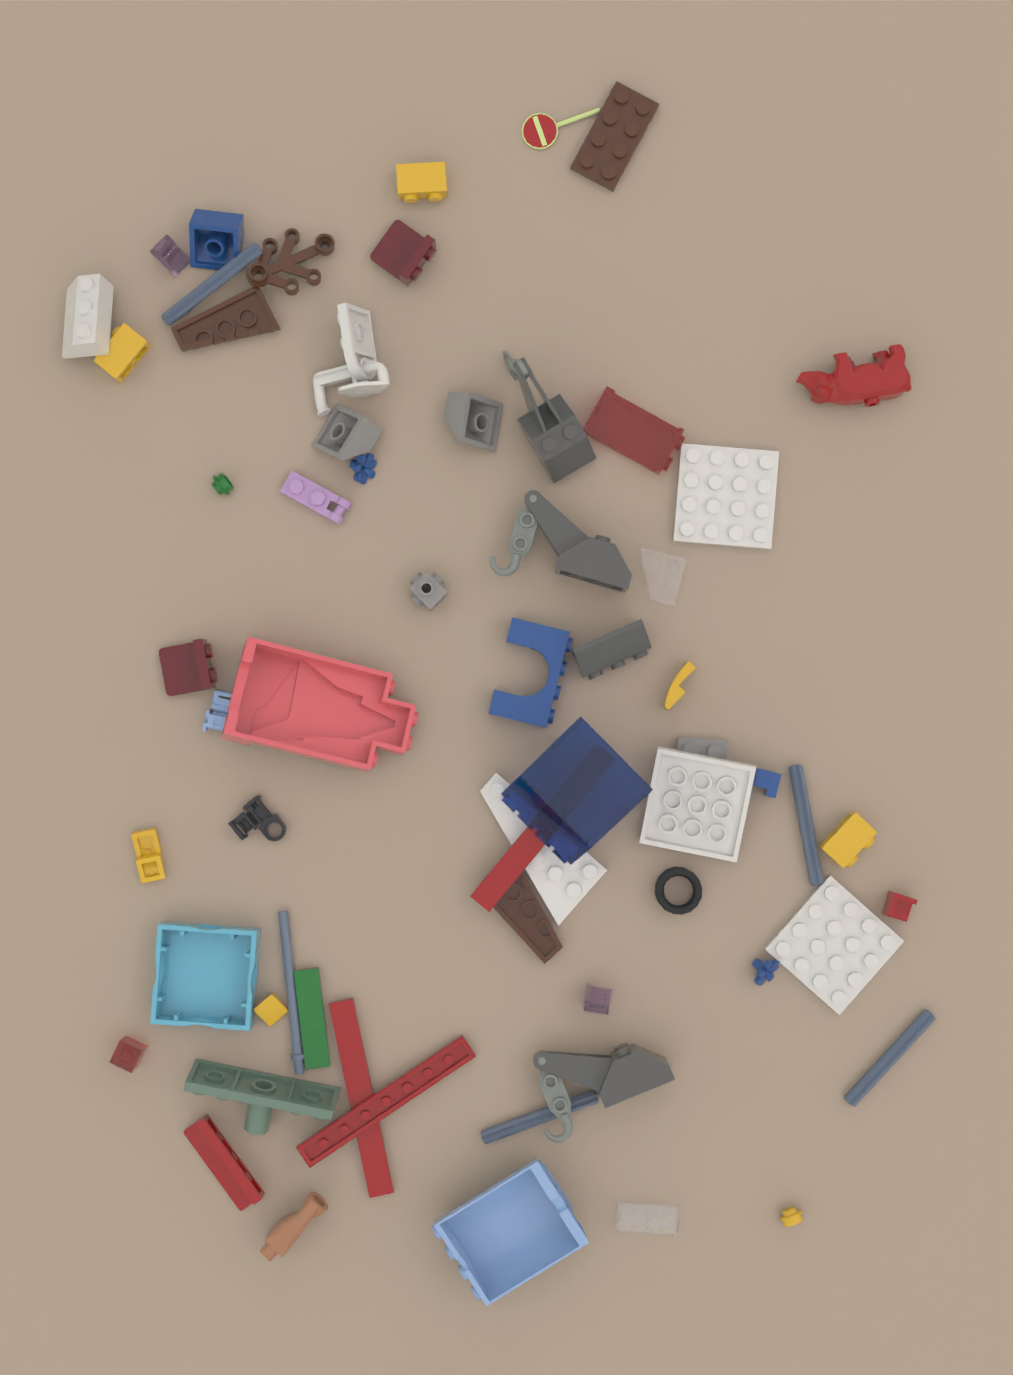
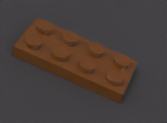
M616 81L576 155L570 170L613 192L653 119L659 103Z

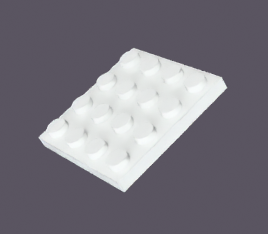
M681 443L673 542L770 550L772 548L779 451Z
M658 746L639 843L737 863L756 765Z
M828 875L824 883L819 885L764 949L840 1015L902 945L904 940L833 877Z

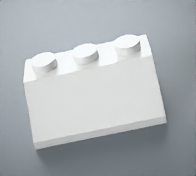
M100 273L77 276L67 288L62 358L64 359L109 354L114 286Z

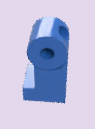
M756 768L753 786L764 788V796L776 798L782 774Z

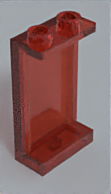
M608 386L605 388L583 428L587 436L657 475L660 474L661 470H668L673 461V458L669 457L674 448L679 450L685 439L682 436L683 428L680 427L678 429L615 394V390Z

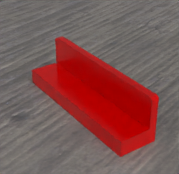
M208 1114L184 1130V1135L240 1211H243L252 1203L255 1205L263 1198L265 1192Z

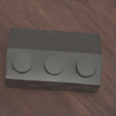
M640 619L573 648L571 652L582 677L588 676L589 680L603 675L602 669L611 666V669L614 670L626 665L624 660L633 656L634 660L648 655L647 650L652 647L644 623Z

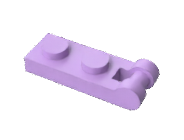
M294 471L290 472L280 490L282 494L339 525L344 519L342 515L345 510H349L352 504ZM331 502L337 504L334 512L328 510Z

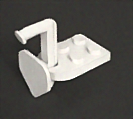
M349 303L337 305V321L340 325L342 336L340 344L344 350L347 365L318 372L313 377L317 415L320 417L327 415L331 411L326 402L324 389L326 386L352 380V384L339 387L338 393L355 398L382 393L390 386L388 370L376 358L370 311ZM377 372L378 381L369 382L368 380L373 379Z

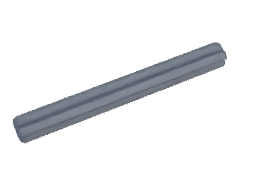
M257 243L251 244L161 315L163 321L167 325L175 323L261 256L263 251Z
M800 764L792 765L789 767L809 880L813 886L821 885L824 883L803 766Z
M924 1010L845 1095V1100L855 1107L935 1021V1016L930 1011Z
M591 1090L570 1098L571 1113L597 1104L598 1097L596 1092ZM547 1106L482 1130L481 1136L483 1142L489 1144L557 1119V1117Z

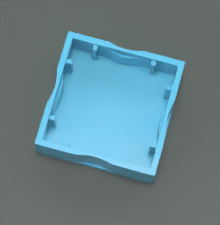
M167 921L159 923L157 925L155 952L156 980L152 992L150 1024L173 1026L204 1025L216 1029L250 1031L254 1026L255 1012L253 1009L255 1008L261 928Z

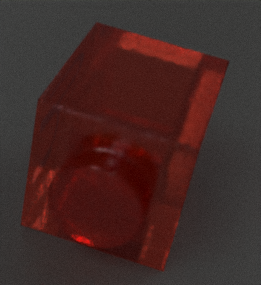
M126 1035L120 1039L109 1063L132 1073L138 1068L148 1046Z

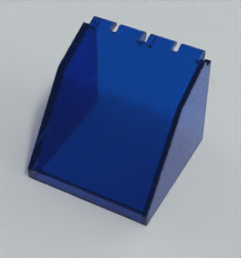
M580 716L501 793L504 797L501 801L513 813L517 810L519 812L517 817L530 830L535 828L537 830L535 835L548 848L552 845L555 848L552 852L564 864L568 862L571 865L603 838L653 789Z

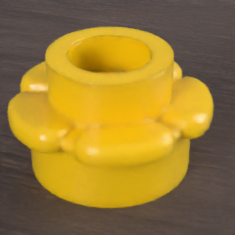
M795 1206L782 1210L783 1215L779 1217L784 1227H789L803 1221L801 1216L803 1211H797Z

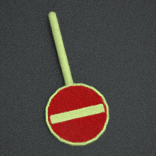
M595 108L558 123L548 114H533L523 123V139L533 149H546L553 145L557 139L559 127L599 113L601 109Z

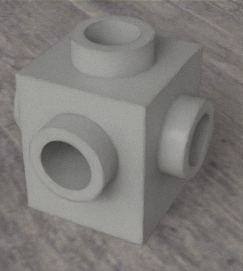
M427 571L423 575L419 572L410 581L412 586L409 589L413 593L410 597L420 607L424 604L430 611L448 595V592L442 587L444 581L435 572L432 575ZM430 586L431 591L429 593H424V587Z

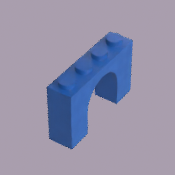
M512 618L506 643L539 652L548 665V680L539 692L530 696H519L494 690L488 714L546 728L547 723L552 724L555 710L551 709L553 699L558 700L561 686L557 685L559 675L564 676L567 662L563 661L565 652L570 653L573 638L569 637V631Z

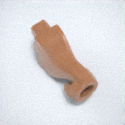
M311 1191L300 1210L286 1215L273 1225L265 1239V1245L260 1249V1253L268 1261H271L278 1254L283 1257L308 1226L312 1218L321 1216L328 1209L325 1199L320 1194Z

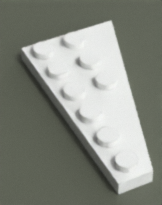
M497 773L480 790L510 844L513 845L540 810ZM560 828L525 868L558 926L607 871Z

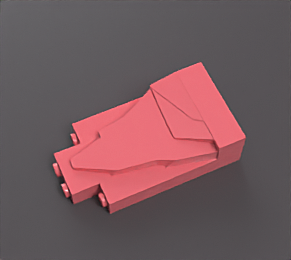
M248 636L243 647L220 739L248 746L250 744L261 745L368 772L377 763L378 753L375 752V749L402 755L406 750H410L413 736L409 734L411 726L415 727L418 712H415L416 705L388 698V695L392 696L395 688V681H392V673Z

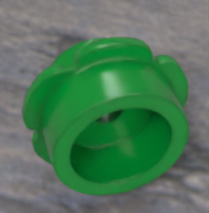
M220 473L217 477L213 476L214 482L212 486L219 495L223 493L229 495V492L234 488L230 480L223 473Z

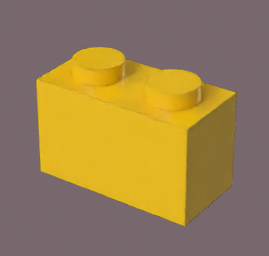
M445 162L396 164L399 200H404L405 203H416L418 199L438 202L442 201L443 198H448Z
M125 323L122 326H117L112 331L109 354L95 356L96 358L93 360L119 383L123 382L151 347L143 337Z
M851 811L818 847L839 867L844 869L847 866L849 868L858 860L857 854L863 848L866 850L876 840L874 836L877 832L856 812Z

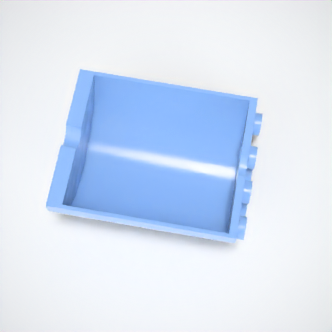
M536 1158L434 1221L432 1226L436 1237L439 1240L443 1238L446 1243L445 1250L452 1260H458L460 1264L458 1270L464 1280L469 1279L472 1283L471 1290L476 1299H482L486 1306L589 1243L581 1223L572 1213L574 1210L546 1165L542 1164L540 1158Z

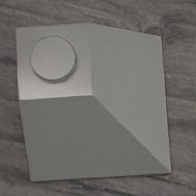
M449 392L444 417L456 440L495 452L503 404L469 392Z
M337 404L312 446L342 461L370 452L383 430L364 416Z

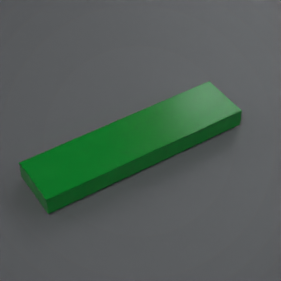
M319 967L294 970L305 1070L330 1067Z

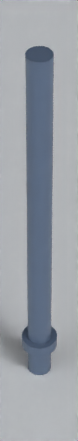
M279 911L293 1054H290V1057L294 1062V1072L298 1075L305 1073L303 1062L305 1057L302 1052L288 911Z

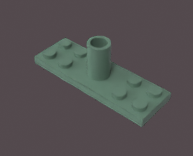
M196 1059L185 1081L184 1091H189L195 1095L214 1096L219 1100L229 1099L248 1103L244 1129L254 1135H263L269 1131L272 1108L288 1111L294 1115L313 1116L318 1120H332L340 1094V1087Z

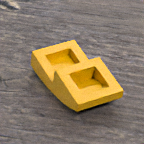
M687 661L681 667L667 690L663 704L666 710H669L685 693L679 684L696 668L690 661Z
M152 827L132 832L131 837L137 856L136 864L141 883L166 879L164 859L157 828Z

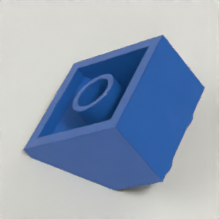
M195 209L189 222L190 267L219 270L242 252L244 239V214Z

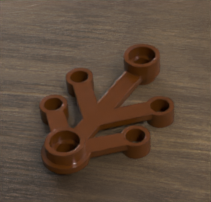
M289 228L285 232V241L277 262L268 265L270 257L277 252L278 246L275 239H265L263 241V254L260 256L258 263L252 264L247 269L246 278L248 283L257 288L270 284L285 289L286 294L290 296L296 295L299 292V283L296 279L290 278L286 280L274 275L282 271L307 279L308 284L312 286L320 284L321 273L319 270L307 269L297 264L319 254L322 256L332 254L335 249L333 237L325 233L320 234L315 239V245L291 255L294 245L298 244L300 236L298 230ZM294 234L296 238L289 239L288 236ZM268 244H273L274 248L268 249L266 248V246ZM322 245H328L329 248H328V249H321V246H322ZM257 274L263 275L260 279H256L254 276ZM311 275L318 276V278L315 280H312L309 277ZM291 284L296 286V288L293 290H290L287 287Z

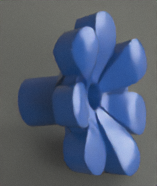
M361 454L357 456V460L352 459L349 466L355 472L353 479L356 482L366 484L367 477L371 479L375 477L376 473L372 470L377 465V461L373 460L374 454Z
M757 958L753 961L752 966L758 970L756 972L757 976L754 979L756 985L761 986L765 983L766 979L770 982L774 978L772 972L779 968L780 962L778 960H766L763 963Z

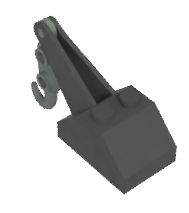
M504 350L503 357L508 370L515 381L519 380L529 411L516 420L551 481L556 483L595 460L596 455L581 424L562 396L558 394L549 400L524 357L519 360L517 358L512 360L508 352ZM528 376L545 402L538 407L526 380Z
M530 490L525 494L526 508L520 511L516 517L509 541L511 556L509 566L504 569L499 568L496 565L495 556H492L490 560L491 568L499 576L512 575L517 571L520 562L530 551L538 524L559 557L555 573L624 593L628 590L632 577L616 545L610 543V538L601 535L589 538L536 490Z
M628 1043L616 1046L614 1048L615 1051L611 1052L610 1055L537 1051L533 1056V1063L542 1072L539 1077L540 1087L550 1111L562 1122L564 1127L563 1133L558 1136L551 1134L549 1130H545L547 1138L557 1143L564 1142L571 1136L573 1131L571 1101L562 1078L598 1091L604 1107L607 1108L675 1080L666 1057L636 1044L628 1045Z

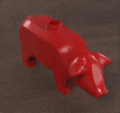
M901 344L889 346V352L883 350L873 353L876 363H865L855 366L854 361L848 357L846 352L834 354L833 357L836 362L833 373L806 371L801 372L796 380V383H801L805 386L811 395V401L817 404L834 403L848 406L864 403L865 407H872L880 404L879 401L897 398L904 392L912 389L911 376L905 366L906 354Z

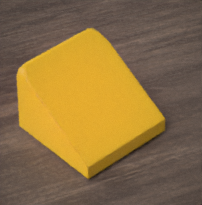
M275 992L271 993L253 1009L270 1027L288 1012V1008Z

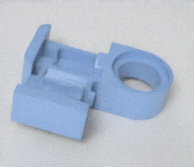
M214 690L212 709L207 710L205 713L206 720L203 723V731L206 732L208 728L219 731L223 730L230 699L219 696L231 698L232 692Z

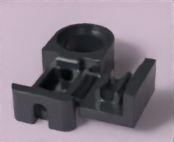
M256 795L243 806V810L248 809L246 813L243 811L228 823L241 840L249 836L247 833L251 829L256 830L259 824L261 826L258 829L270 841H278L286 835L287 827L277 813L272 815L260 800L262 795ZM271 823H278L281 826L282 832L278 837H273L269 834L268 827ZM236 824H238L242 828L245 834L241 832V830L237 827Z

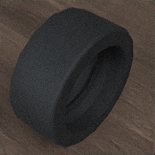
M672 867L659 875L655 883L654 893L657 902L664 910L672 914L683 915L691 912L698 906L702 898V886L700 880L692 871L684 867ZM675 876L685 877L690 881L693 888L690 900L682 905L670 903L664 895L666 882Z

